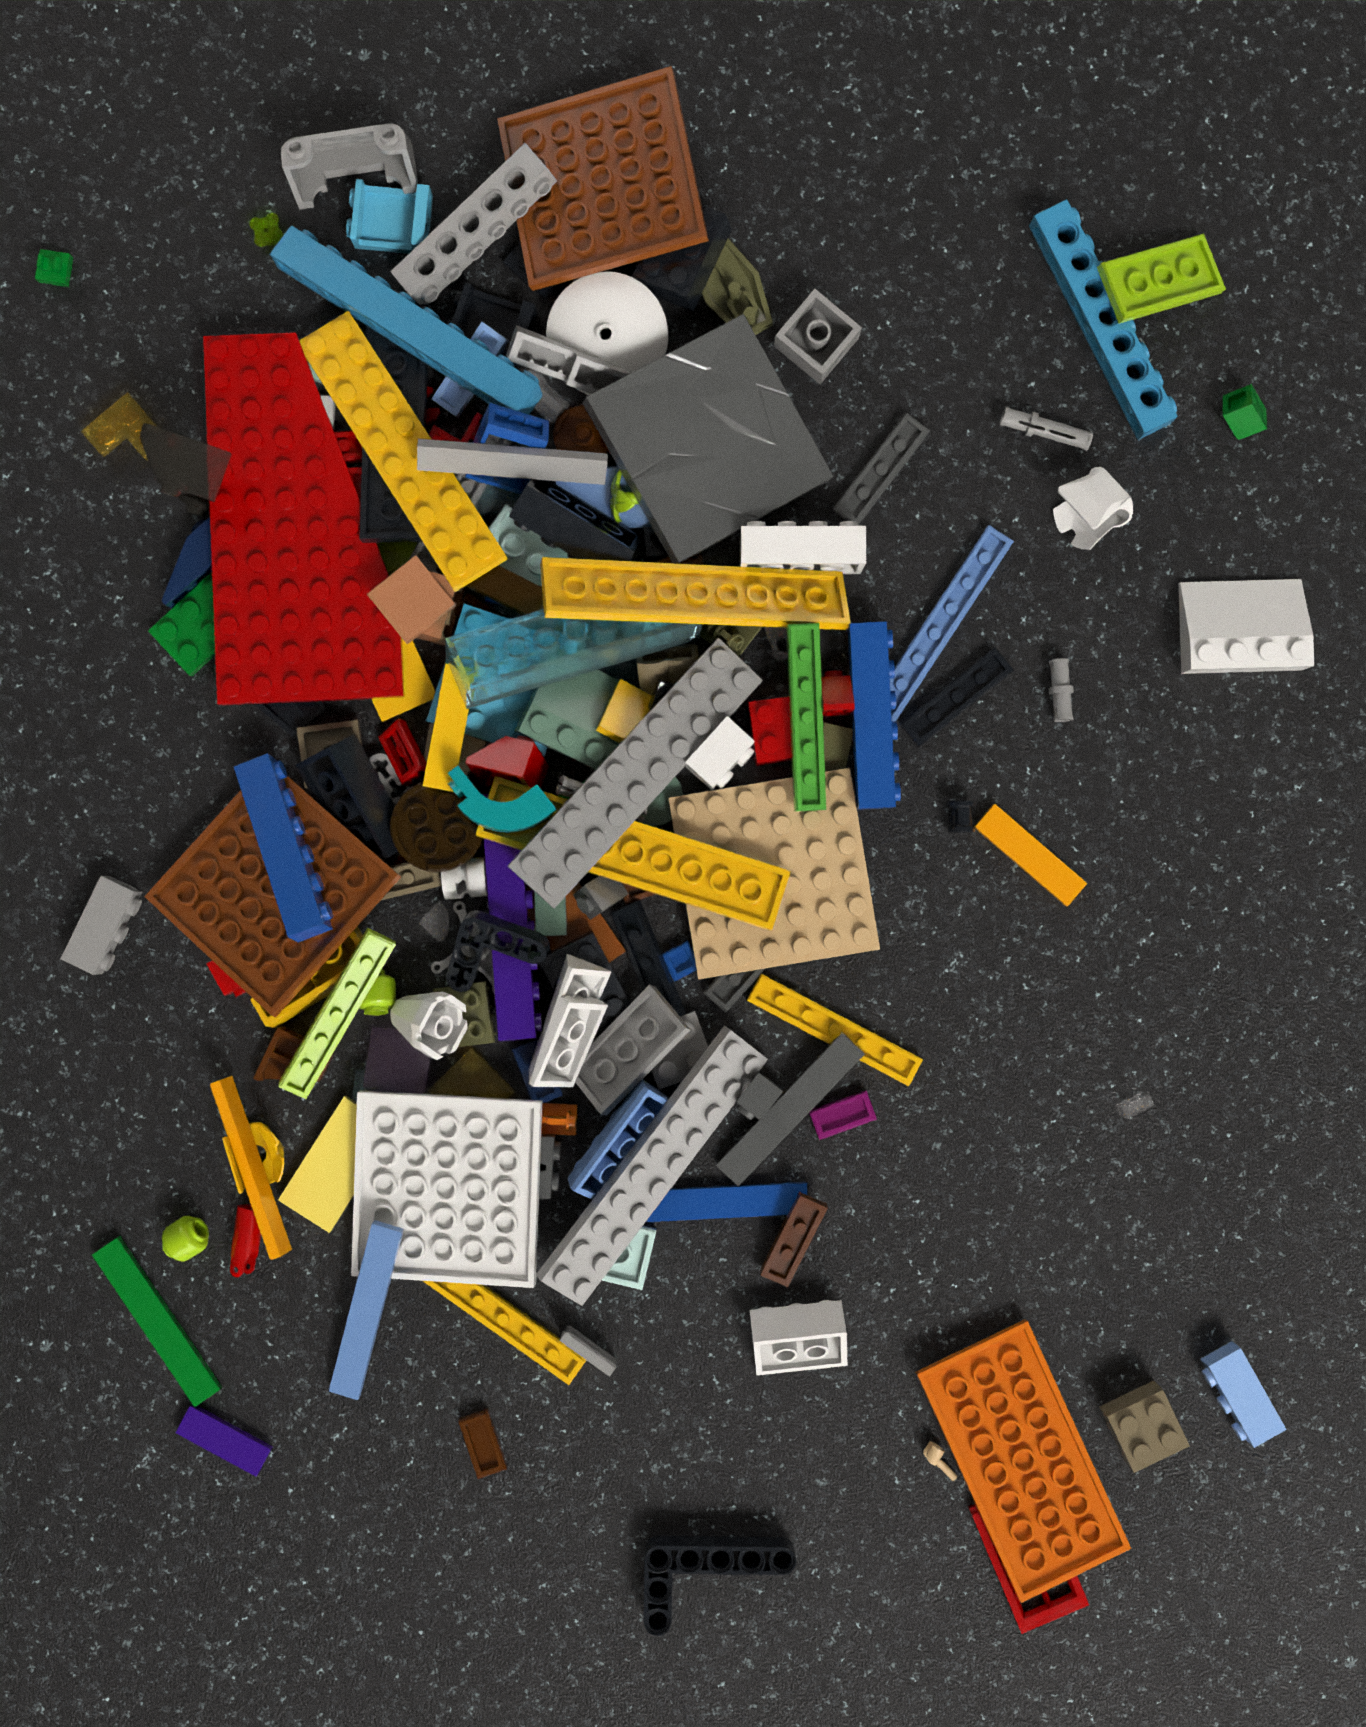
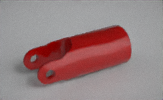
M251 1204L237 1205L230 1273L234 1277H240L243 1272L245 1274L252 1273L255 1269L256 1258L258 1257L261 1232Z

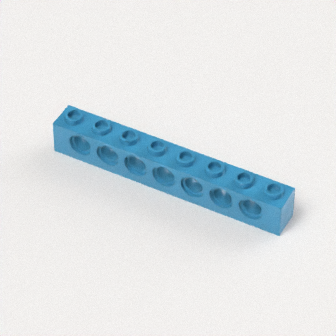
M1066 199L1034 215L1029 228L1137 440H1140L1170 425L1178 417L1176 414L1177 406L1173 398L1167 396L1164 391L1162 376L1157 369H1153L1149 361L1148 348L1137 338L1134 321L1118 323L1097 270L1102 261H1098L1094 253L1095 248L1092 238L1085 234L1080 226L1081 219L1077 209L1071 207ZM1058 234H1066L1071 242H1061ZM1071 261H1080L1084 265V270L1075 269ZM1085 288H1094L1098 293V297L1087 295ZM1099 315H1108L1112 321V324L1107 325L1102 323L1099 319ZM1113 341L1122 342L1125 346V351H1117L1113 346ZM1127 368L1137 370L1139 379L1129 377ZM1140 395H1148L1152 399L1153 405H1144Z

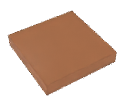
M416 555L367 594L406 644H409L456 606Z

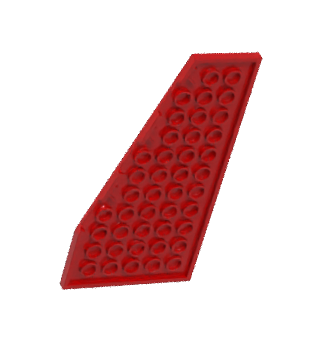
M294 332L203 336L217 704L242 705L404 698L402 638L367 595L388 578L389 574L378 544L362 543L359 539L361 501L298 335Z

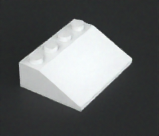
M1301 579L1178 583L1181 674L1299 671L1314 666L1313 632Z

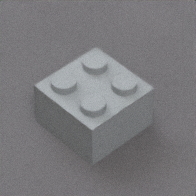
M814 289L775 335L774 347L817 383L821 384L859 339L862 327L819 291Z

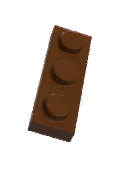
M798 1193L760 1269L761 1276L786 1287L789 1286L828 1209L826 1203L804 1193Z

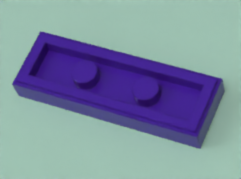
M193 1404L188 1408L176 1431V1434L255 1477L259 1474L273 1446L199 1406L194 1407Z

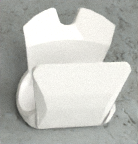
M1094 467L1089 475L1059 487L1058 493L1065 499V502L1053 509L1058 530L1061 533L1070 529L1075 531L1076 535L1071 545L1080 549L1091 550L1112 528L1123 526L1131 520L1133 503L1131 496L1104 468Z

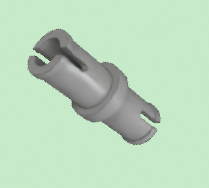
M1065 658L1049 661L1052 686L1049 688V695H1052L1054 722L1074 720L1071 694L1074 692V689L1070 685L1069 659Z

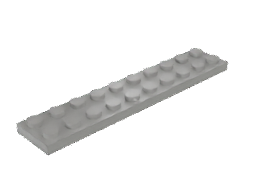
M720 638L715 639L507 867L555 909L683 769L689 757L727 716L730 717L763 680Z
M724 1025L537 1272L536 1276L538 1279L583 1306L736 1103V1099L741 1096L754 1075L760 1071L768 1059Z

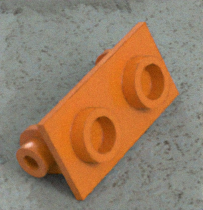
M542 1104L541 1134L576 1135L577 1105Z

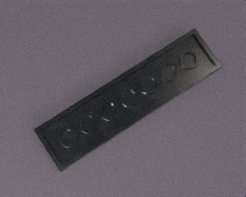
M417 305L422 309L428 307V305ZM366 325L367 340L426 430L428 365ZM362 447L359 539L362 543L423 542Z

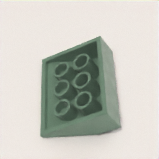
M555 648L514 731L595 771L620 744L596 731L616 683L619 680Z

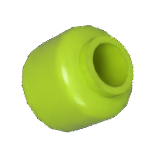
M385 970L380 971L360 1006V1009L364 1010L366 1015L379 1016L388 1014V1010L393 1007L396 1001V981L393 977L385 975Z
M189 1215L179 1218L163 1231L162 1248L164 1253L177 1261L184 1262L190 1260L207 1247L208 1227L200 1218Z

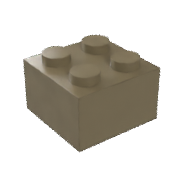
M1155 1381L1099 1406L1126 1464L1134 1473L1190 1447L1163 1389Z

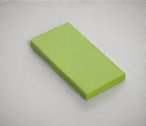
M1204 234L1102 262L1097 267L1119 324L1215 296L1226 290Z

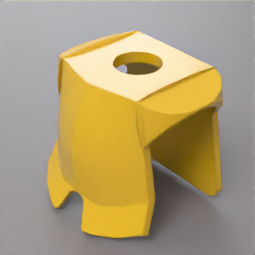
M261 1122L249 1123L256 1146H262L266 1151V1159L262 1164L269 1184L275 1181L279 1182L284 1169V1146L266 1124ZM224 1136L222 1137L238 1192L241 1194L245 1186L229 1139Z

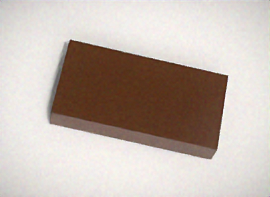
M487 1408L459 1418L458 1422L477 1479L507 1470L508 1466L489 1409Z

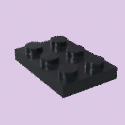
M593 930L547 953L545 959L540 962V965L554 991L567 954L611 971L600 998L601 1001L608 1005L598 1028L600 1030L610 1025L630 1005V1002Z

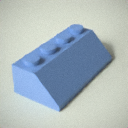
M642 1079L628 1093L620 1107L612 1113L609 1122L601 1133L593 1139L592 1145L582 1159L575 1164L573 1171L568 1176L570 1188L574 1192L593 1200L669 1098L658 1088Z

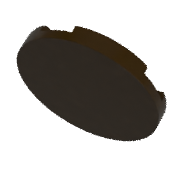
M423 782L418 783L403 794L393 810L390 830L394 845L408 863L420 870L433 873L455 870L467 863L479 849L483 838L475 835L478 825L465 816L457 806L466 799L465 795L458 798L454 792L423 787Z

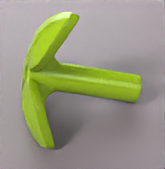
M620 469L614 476L610 487L612 495L610 509L617 523L622 522L619 513L626 512L639 504L633 492H624L621 489L620 479L622 473Z

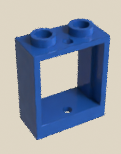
M489 402L473 443L485 444L490 434L527 445L530 448L545 449L548 444L549 421ZM465 474V478L522 494L524 488L531 480Z

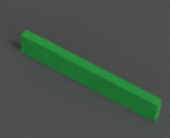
M121 1236L92 1254L193 1406L196 1407L221 1390V1384Z

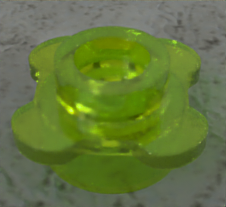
M268 213L266 217L260 219L254 217L250 220L249 225L254 230V242L257 246L274 245L284 236L278 226L279 217L277 214ZM266 227L269 228L268 232H264Z

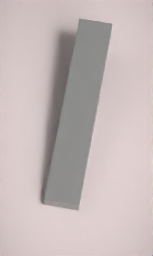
M516 325L506 353L507 358L513 363L566 382V385L591 394L632 373L629 370Z

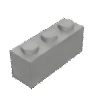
M100 876L61 956V960L92 975L103 974L104 971L107 972L115 960L113 952L117 944H121L128 933L129 928L126 925L130 917L135 916L140 909L142 900L139 898L142 891L111 876Z

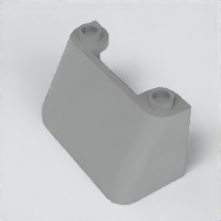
M382 124L294 137L287 140L281 148L282 168L299 210L314 208L313 200L315 195L319 191L322 193L328 192L327 178L385 170L387 182L397 181L402 186L404 194L415 193L417 189L418 178L413 146L404 130L396 124Z

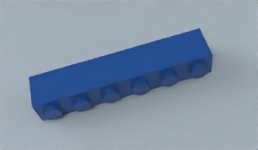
M887 622L850 623L847 634L849 674L855 709L851 715L857 810L896 807V801L901 800L900 783H895L894 771L899 770L898 752H893V740L898 739L897 721H892L891 709H896L895 691H890V679L895 677L894 660H889L888 648H893L892 630H887Z
M267 753L234 766L288 938L299 943L332 930L330 919L333 918V913L328 902L323 901L321 890H324L323 882L317 872L314 873L311 862L315 861L310 846L308 844L305 845L302 836L305 833V827L301 818L295 815L293 806L296 805V800L291 789L286 787L284 778H287V772L283 763Z

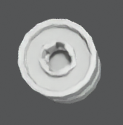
M485 857L471 858L463 866L441 873L442 890L445 900L463 898L465 893H468L470 897L488 896Z

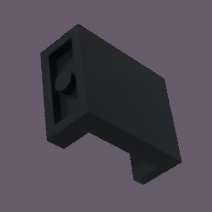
M465 282L463 291L458 290L454 300V308H457L453 319L449 318L446 324H455L464 332V336L471 339L480 323L484 322L509 340L501 355L507 357L506 353L516 325L532 331L538 313L536 305L523 301V304L520 305L475 290L472 284ZM513 363V364H514V368H516L517 370H519L520 365H519V364H516V363Z

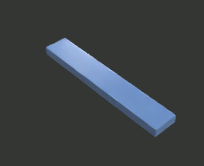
M374 1220L371 1224L329 1392L358 1400L361 1396L401 1243L403 1228Z

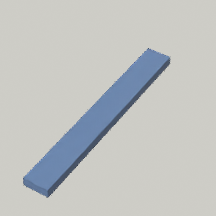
M988 525L896 664L895 677L890 679V691H895L896 709H891L892 721L898 719L1014 542L992 526Z

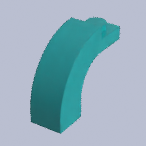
M459 766L448 772L452 779L448 785L458 798H461L463 795L466 797L464 801L457 805L458 808L471 821L486 829L505 833L525 831L543 823L557 812L555 806L537 784L513 801L496 802L480 794Z

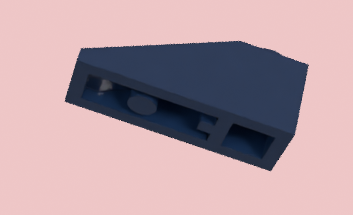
M210 517L207 520L202 519L192 527V533L186 538L161 600L171 609L212 572Z

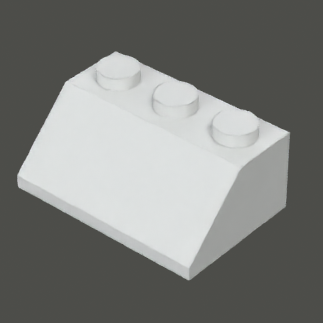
M823 1300L819 1303L811 1304L794 1303L783 1307H761L750 1310L756 1375L848 1366L847 1332L842 1300Z

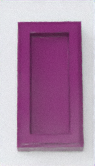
M866 1090L813 1108L809 1112L819 1140L877 1120Z

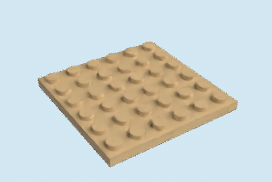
M850 768L825 772L826 810L794 811L793 777L669 798L674 834L791 871L772 931L686 904L698 979L880 950Z

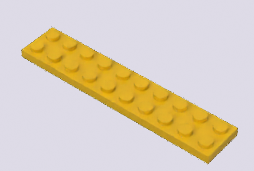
M349 310L299 340L306 359L454 592L508 560L506 554L453 473L417 470L418 439H432Z
M542 557L540 563L545 618L786 628L788 624L819 623L820 629L847 630L851 623L843 573L839 571Z
M495 776L488 799L496 802L513 801L525 794L531 787ZM544 792L557 811L568 800ZM551 817L531 829L512 833L492 831L478 825L475 835L522 850ZM634 821L588 872L772 931L791 871Z

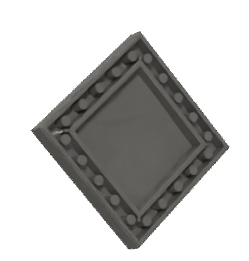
M744 314L587 396L582 403L667 555L674 564L684 562L741 530V526H747V522L757 521L834 477Z

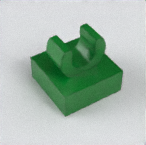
M40 249L35 279L39 283L69 287L73 264L72 255Z

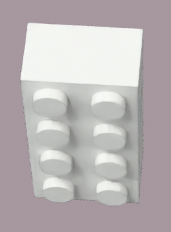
M751 521L747 522V526H741L739 567L839 571L843 574H861L866 564V526H858L856 521L840 522V526H827L825 521L809 522V526H796L794 521L778 522V526H766L765 522Z

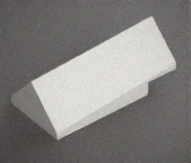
M566 955L543 1024V1031L540 1033L528 1069L530 1085L533 1087L574 1086L608 1007L600 998L611 971L572 955Z

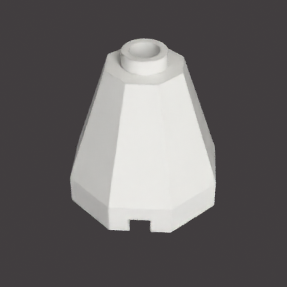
M445 992L404 996L395 1001L390 1011L391 1023L414 1048L435 1060L442 1058L441 1054L443 1053L450 1054L456 1051L468 1028L467 1020L463 1019L462 1012L466 1013V1005Z

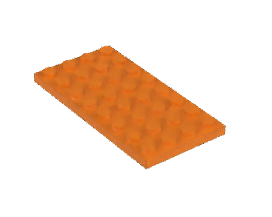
M1024 1319L915 1372L1016 1596L1021 1603L1132 1549L1027 1320Z

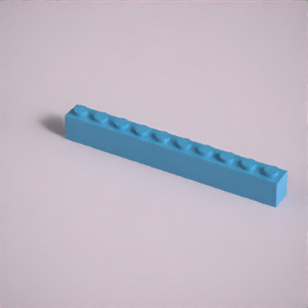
M291 225L270 253L278 269L343 311L347 312L349 310L354 318L489 404L490 402L529 415L542 398L539 380L532 373L526 370L523 373L514 368V364L507 357L501 354L497 357L489 352V348L482 341L476 338L473 341L464 336V332L453 323L445 324L430 308L425 307L422 309L415 305V301L405 292L400 291L398 294L390 289L389 283L380 276L373 278L367 274L365 268L354 260L348 262L343 259L342 254L333 246L327 245L325 247L318 243V239L308 230L303 229L301 232Z

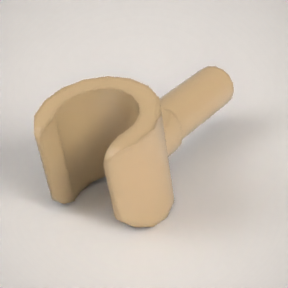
M929 1441L923 1451L928 1462L940 1468L951 1481L956 1480L957 1475L941 1459L945 1450L935 1442Z

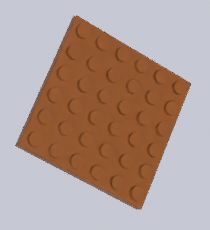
M672 66L497 118L505 161L526 143L557 180L545 196L540 197L523 217L516 220L528 284L532 291L709 241Z
M289 776L284 778L286 787L290 788L296 800V805L293 806L295 815L301 818L305 827V833L302 836L305 845L308 844L314 855L315 861L311 862L314 873L317 872L323 882L324 890H321L323 901L328 902L333 913V918L330 919L332 930L299 943L288 938L241 790L144 896L273 1017H277L401 878L398 873Z

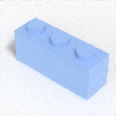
M1231 1341L1200 1359L1205 1367L1201 1372L1210 1387L1216 1386L1220 1393L1217 1401L1226 1414L1231 1413L1235 1420L1232 1428L1241 1441L1246 1440L1255 1448L1286 1430L1250 1363L1238 1345Z

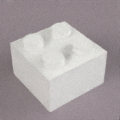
M727 716L685 762V767L711 791L716 786L722 789L734 775L731 772L732 768L736 764L742 767L754 754L755 751L752 749L755 741Z

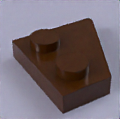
M282 1025L277 1027L253 1079L257 1081L281 1079L304 1036ZM333 1052L317 1082L323 1079L335 1052Z

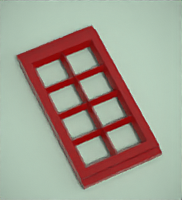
M973 1504L968 1507L1021 1634L1089 1606L1078 1576L1067 1580L1072 1591L1071 1593L1051 1601L1047 1591L1041 1593L1045 1604L1024 1612L976 1505Z

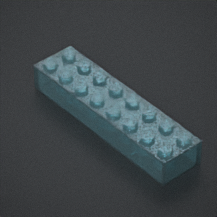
M543 609L445 638L446 658L466 709L697 640L700 637L702 624L545 618Z

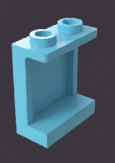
M356 179L355 189L351 188L349 196L350 207L353 208L352 219L348 218L346 224L347 237L351 239L355 249L409 254L429 235L433 194L429 185L417 184L415 193L404 194L403 189L365 185L363 179Z

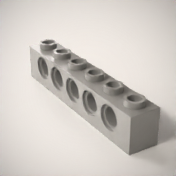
M524 143L390 272L418 304L428 305L437 299L439 293L445 287L457 280L465 268L473 261L479 259L484 250L495 240L501 238L518 218L523 217L540 197L545 196L557 182L556 178L530 147Z

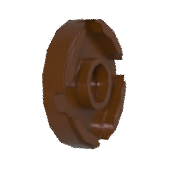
M584 405L565 410L556 420L553 437L557 450L609 453Z

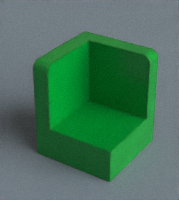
M1252 384L1223 395V417L1238 440L1267 429V411Z

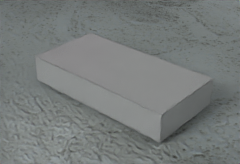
M566 1326L561 1333L559 1341L610 1377L616 1369L617 1359L572 1326Z

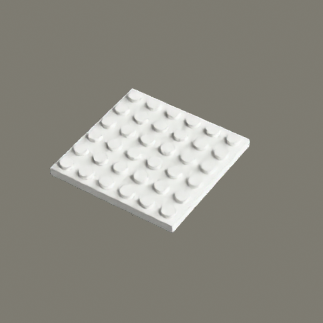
M362 1090L357 1092L351 1276L359 1275L371 1224L374 1220L404 1229L391 1279L534 1288L536 1285L542 1101Z

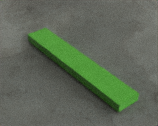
M819 623L788 624L787 648L794 811L826 810Z

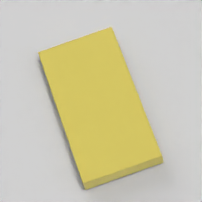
M347 1096L343 1097L278 1201L328 1233L333 1230L354 1197L357 1102Z

